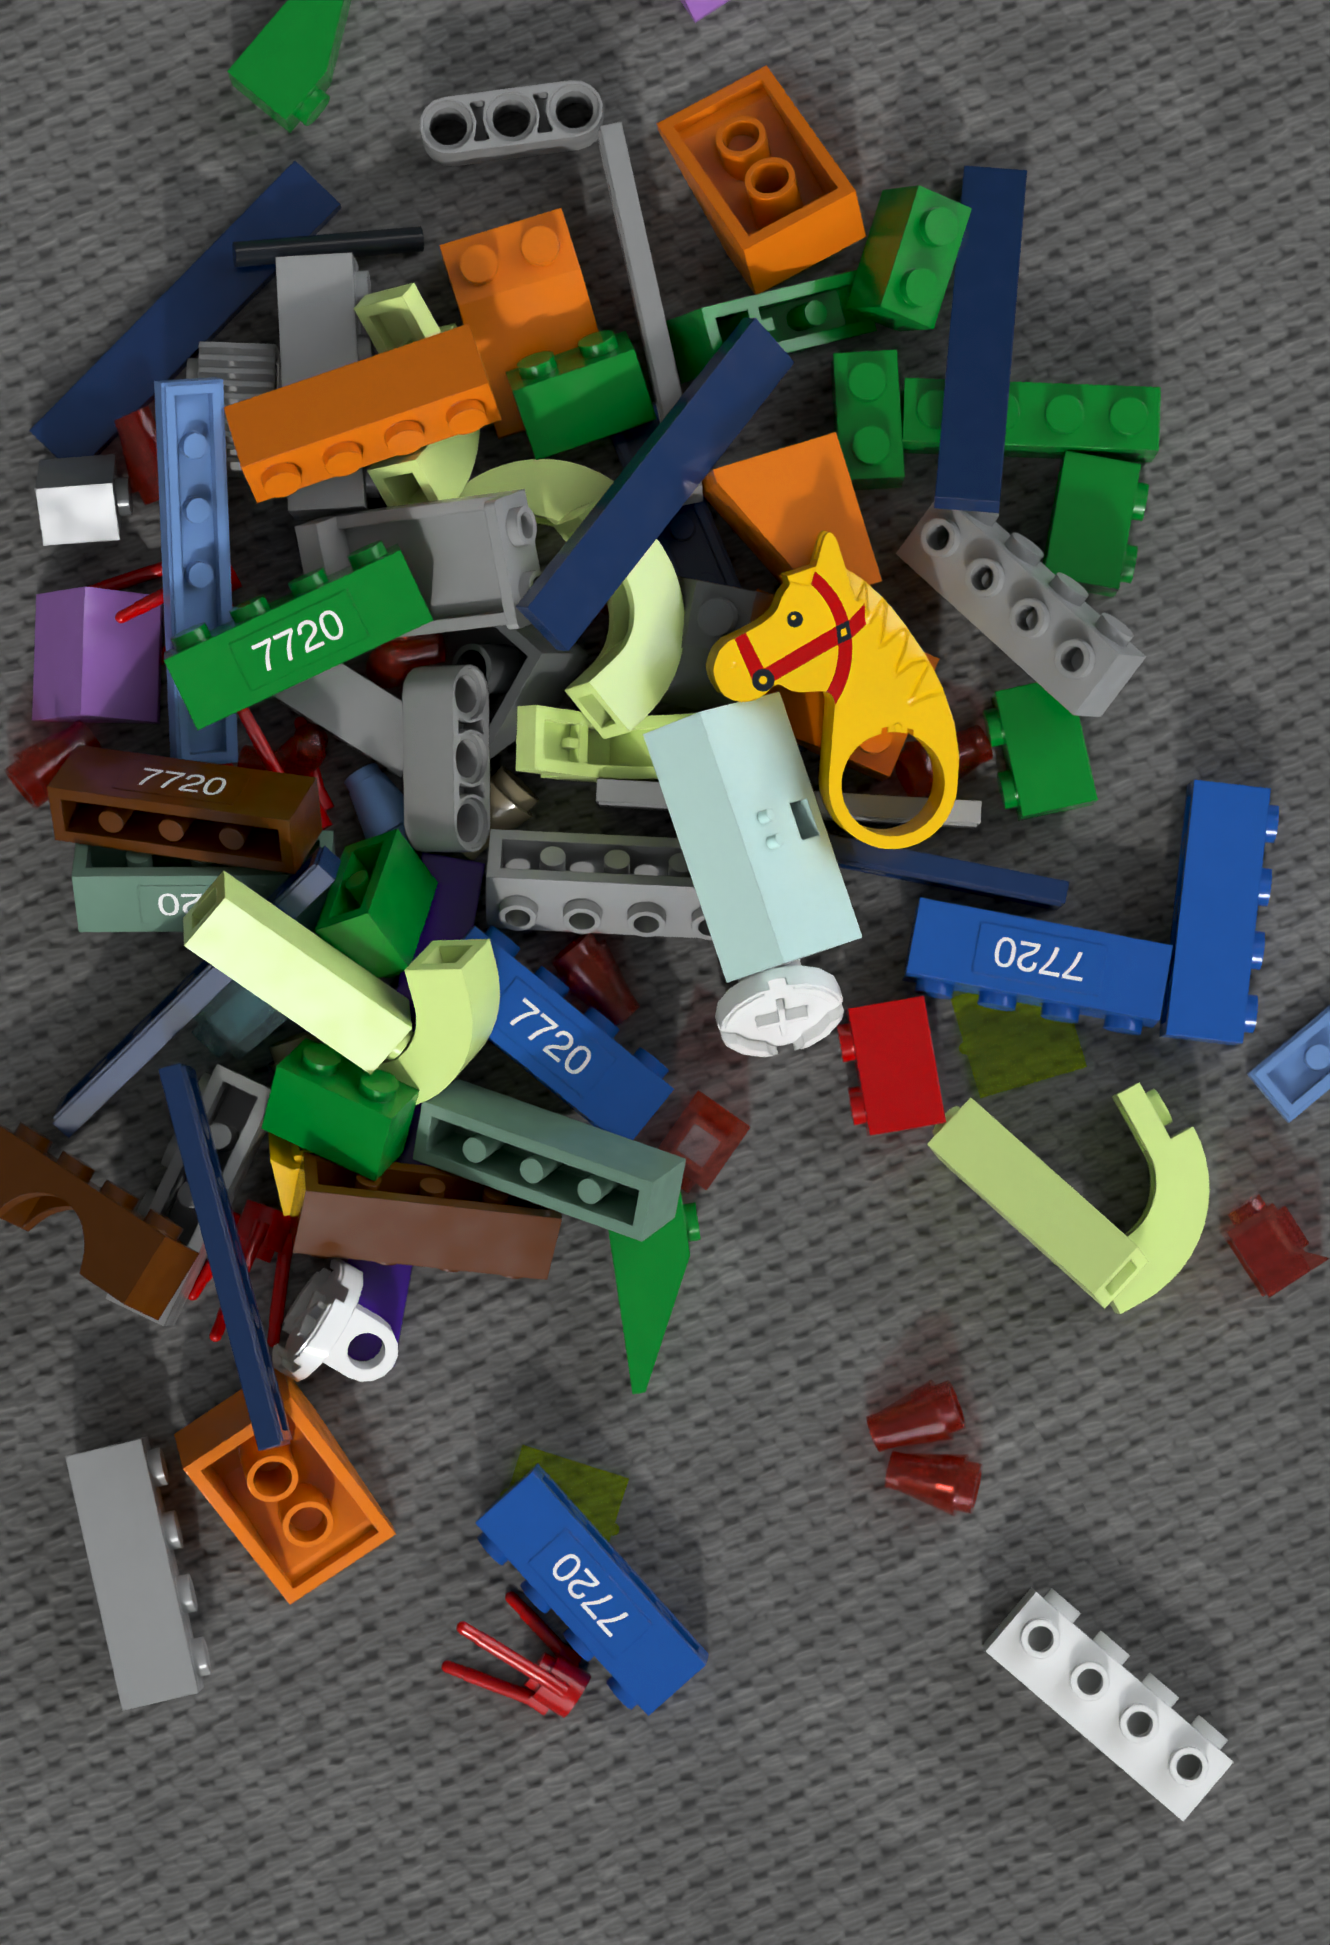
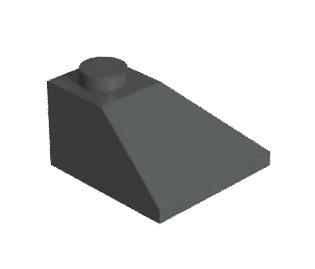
M677 576L685 610L681 646L683 650L675 676L660 702L700 711L739 702L731 700L715 690L707 675V658L710 649L717 640L751 623L764 614L771 606L775 594Z
M533 624L519 629H508L506 625L430 634L411 670L419 666L473 665L482 671L487 681L489 692V750L491 759L516 740L517 706L540 705L559 708L567 695L564 690L576 679L589 654L576 642L569 651L556 650Z

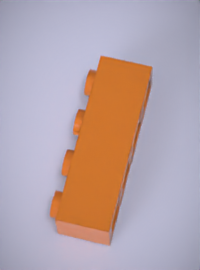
M469 323L223 407L241 469L257 503L274 497L289 496L298 489L336 476L350 475L362 467L397 455L412 454L421 447L456 435L470 434L485 425L502 420Z

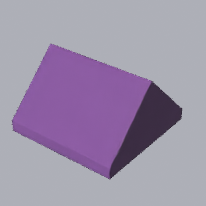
M86 586L36 594L32 721L160 724L163 604L125 623H118L115 620V614L118 611L134 604V602L149 594Z

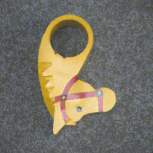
M822 530L817 536L810 564L781 573L783 584L777 589L769 609L751 623L721 637L710 649L706 662L707 675L717 692L739 702L756 700L775 685H781L795 692L822 691L825 702L819 764V790L826 810L842 829L863 843L883 849L910 847L933 835L946 821L954 806L959 769V751L955 723L943 687L930 661L909 629L879 593L863 579L846 569L836 537L831 532ZM887 727V732L909 733L922 744L931 761L933 784L926 804L914 818L897 827L874 829L860 825L849 813L842 795V775L845 765L854 750L869 738L881 734L882 728Z

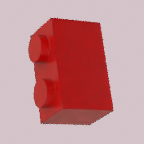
M924 996L847 1009L848 1023L838 1024L836 1028L842 1062L854 1061L859 1086L847 1088L853 1125L865 1124L868 1137L946 1123Z

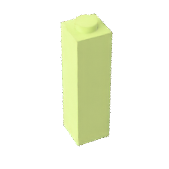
M224 870L183 917L184 946L369 1074L372 1075L386 1058L391 1061L398 1057L409 1043L412 1036L409 999Z
M971 1097L961 1108L955 1106L945 1113L946 1123L935 1125L933 1129L934 1137L927 1145L938 1159L1104 1309L1149 1262L1140 1248Z

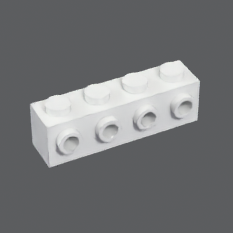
M1031 1587L982 1647L990 1656L1184 1822L1234 1763L1221 1751L1222 1747L1228 1742V1739L1200 1715L1191 1724L1188 1723L1171 1708L1179 1697L1151 1673L1141 1682L1122 1665L1130 1655L1101 1630L1092 1640L1073 1624L1081 1613L1051 1588L1043 1598Z

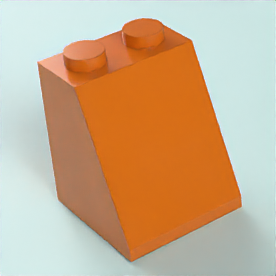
M836 432L713 469L702 480L703 496L781 585L783 584L781 573L810 564L817 536L822 530L831 532L836 537L847 570L856 574L871 587L882 581Z

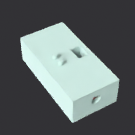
M780 692L764 695L753 701L736 702L700 711L643 734L727 983L862 938Z

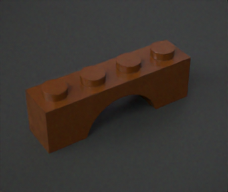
M20 1122L15 1132L0 1125V1218L29 1232L42 1220L55 1213L74 1210L81 1222L84 1234V1254L79 1274L122 1304L159 1320L200 1254L178 1239L184 1228L153 1209H150L146 1217L134 1210L140 1200L138 1197L107 1179L103 1186L99 1187L90 1181L96 1172L94 1168L66 1151H62L57 1159L48 1153L53 1141L28 1125Z

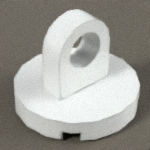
M800 959L738 979L739 983L731 987L718 1001L715 1013L717 1026L722 1040L727 1047L744 1055L769 1057L778 1054L777 1046L793 1043L794 1050L810 1047L825 1038L842 1020L844 1009L841 989L835 977L820 968L802 966Z
M340 1258L333 1259L330 1264V1268L333 1271L331 1272L326 1268H323L320 1272L317 1271L301 1290L283 1321L285 1324L282 1330L290 1335L285 1348L278 1343L274 1345L272 1351L273 1367L298 1382L307 1378L323 1362L348 1378L360 1382L374 1381L385 1376L393 1368L398 1357V1343L390 1325L382 1317L358 1304L363 1287V1272ZM363 1333L377 1335L382 1340V1347L374 1358L368 1361H357L348 1355V1346L356 1336Z

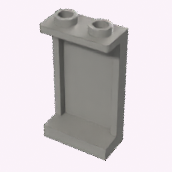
M525 489L330 514L295 526L304 574L323 567L326 575L329 576L350 566L347 556L361 547L379 540L383 541L386 549L398 543L434 620L399 637L506 625L508 629H519L532 624L515 607L542 574L535 544L537 524L534 513L528 507Z

